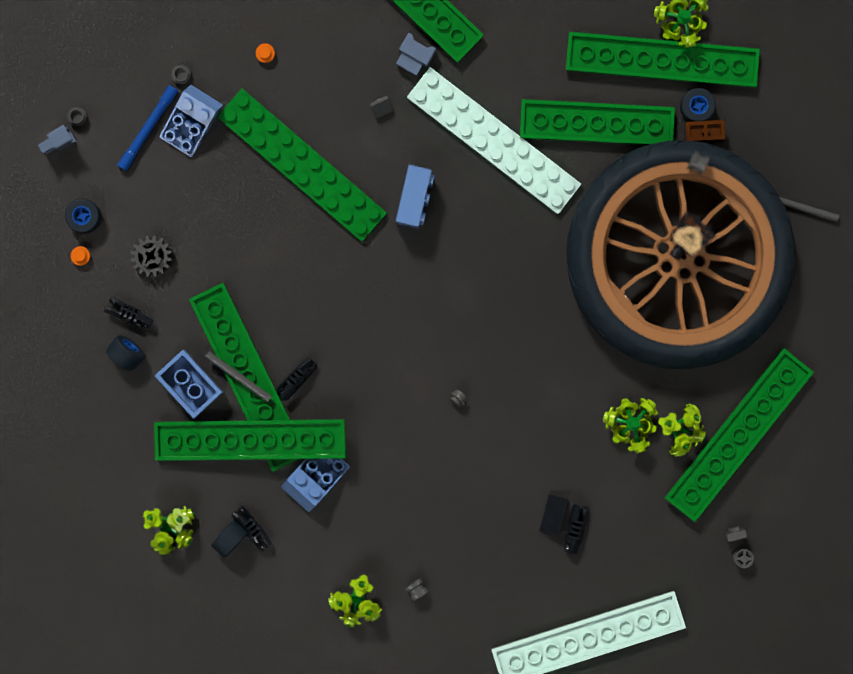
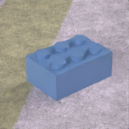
M409 165L396 224L416 229L419 228V225L423 226L426 213L422 211L424 206H428L430 198L427 190L432 188L434 175H431L432 170Z
M182 350L155 375L193 418L200 415L224 393L186 350Z

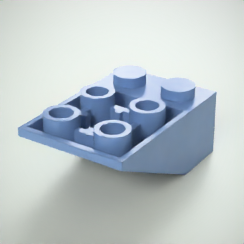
M190 85L182 92L159 138L192 158L215 122L223 104Z
M342 458L305 459L284 482L281 488L305 510L310 512L351 466Z

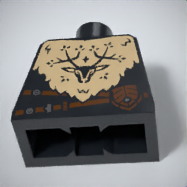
M687 211L682 216L669 239L675 244L669 255L677 261L684 253L692 257L715 238L716 234Z

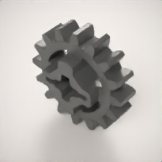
M146 236V241L138 239L140 245L134 244L133 246L136 248V251H131V254L135 255V258L131 259V262H136L134 269L140 268V274L146 271L147 277H150L151 273H153L154 277H157L158 271L164 274L163 268H170L167 262L173 260L168 257V255L173 253L172 251H167L170 245L168 243L163 245L164 239L162 238L157 241V236H153L152 240H150L149 236ZM147 244H155L152 246V248H144V246ZM161 248L164 252V260L160 256ZM155 252V260L151 259L149 261L148 253ZM139 253L143 255L142 264L139 260ZM153 264L159 265V267L155 269H148Z

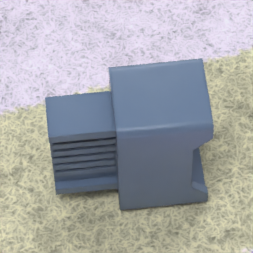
M408 33L399 48L401 55L396 65L417 77L422 66L427 67L437 49L433 46L428 48L414 40L412 34Z
M62 125L47 134L48 139L38 144L42 153L47 155L55 149L62 151L77 141L69 128Z

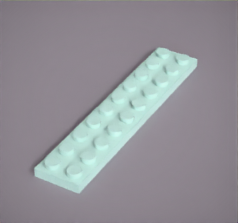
M431 67L407 96V99L557 215L581 185L575 178L523 138H520L518 134Z
M670 591L501 645L491 650L499 674H544L685 629L686 626L675 591Z

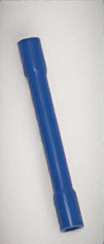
M170 85L167 87L135 140L117 165L125 171L128 170L156 123L177 95V89Z

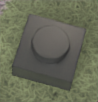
M739 526L729 528L728 532L724 533L727 542L747 537L745 529H740Z

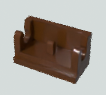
M724 120L685 122L684 141L703 143L722 142L725 140Z

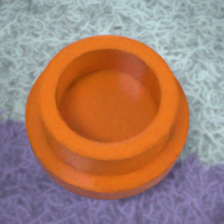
M264 43L257 47L256 57L260 62L268 63L273 60L275 51L270 44Z
M76 247L71 252V260L76 265H85L90 260V252L85 247Z

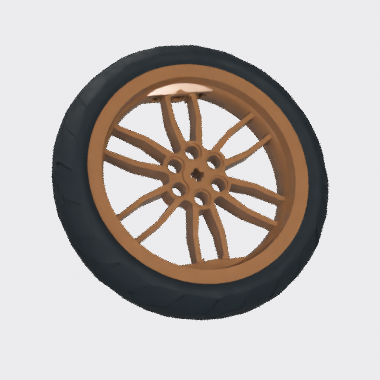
M671 140L647 145L631 151L611 163L590 184L576 207L567 237V271L574 298L584 317L609 345L634 360L667 369H695L723 362L739 354L755 343L772 325L787 300L793 280L795 240L791 222L783 202L774 187L756 168L731 151L721 147L696 141ZM695 151L702 157H709L702 175L697 174L695 170L687 169ZM675 180L680 204L679 222L686 213L683 180L699 182L715 188L724 200L711 210L701 223L706 226L712 216L725 205L731 208L737 215V219L723 231L717 233L715 238L708 244L724 236L743 221L753 235L755 265H750L730 257L707 254L705 250L706 245L692 257L685 253L683 255L684 259L680 258L677 261L670 256L669 252L674 248L675 244L669 239L677 226L672 227L666 214L659 184ZM650 186L654 187L657 209L667 233L664 238L641 225L617 216L632 197ZM613 222L635 229L653 240L652 249L633 247L610 239L608 236ZM660 243L666 244L668 248L665 254L658 251ZM607 244L629 252L653 255L656 257L657 262L655 265L634 276L618 289L611 281L607 269ZM696 256H700L704 260L701 267L697 266L694 262ZM710 261L730 263L751 270L753 275L749 286L744 287L720 277L708 269ZM663 262H668L671 265V270L668 273L664 272L661 268ZM682 268L687 269L689 272L687 279L680 277V270ZM656 271L661 278L648 295L638 304L633 305L624 295V291L638 279ZM697 272H701L722 285L744 293L741 300L730 312L711 324L708 323L704 298L695 277ZM669 277L675 279V306L680 326L679 330L651 324L645 321L637 311L658 292ZM685 283H690L698 301L702 327L695 329H686L682 308V290Z

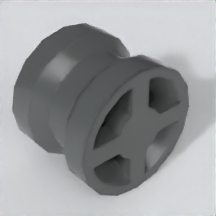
M695 151L687 169L695 170L697 174L702 175L709 157H702Z
M739 548L733 554V561L740 568H749L754 562V556L749 550Z
M421 578L405 587L406 592L410 593L412 601L417 600L428 592V589L423 587Z

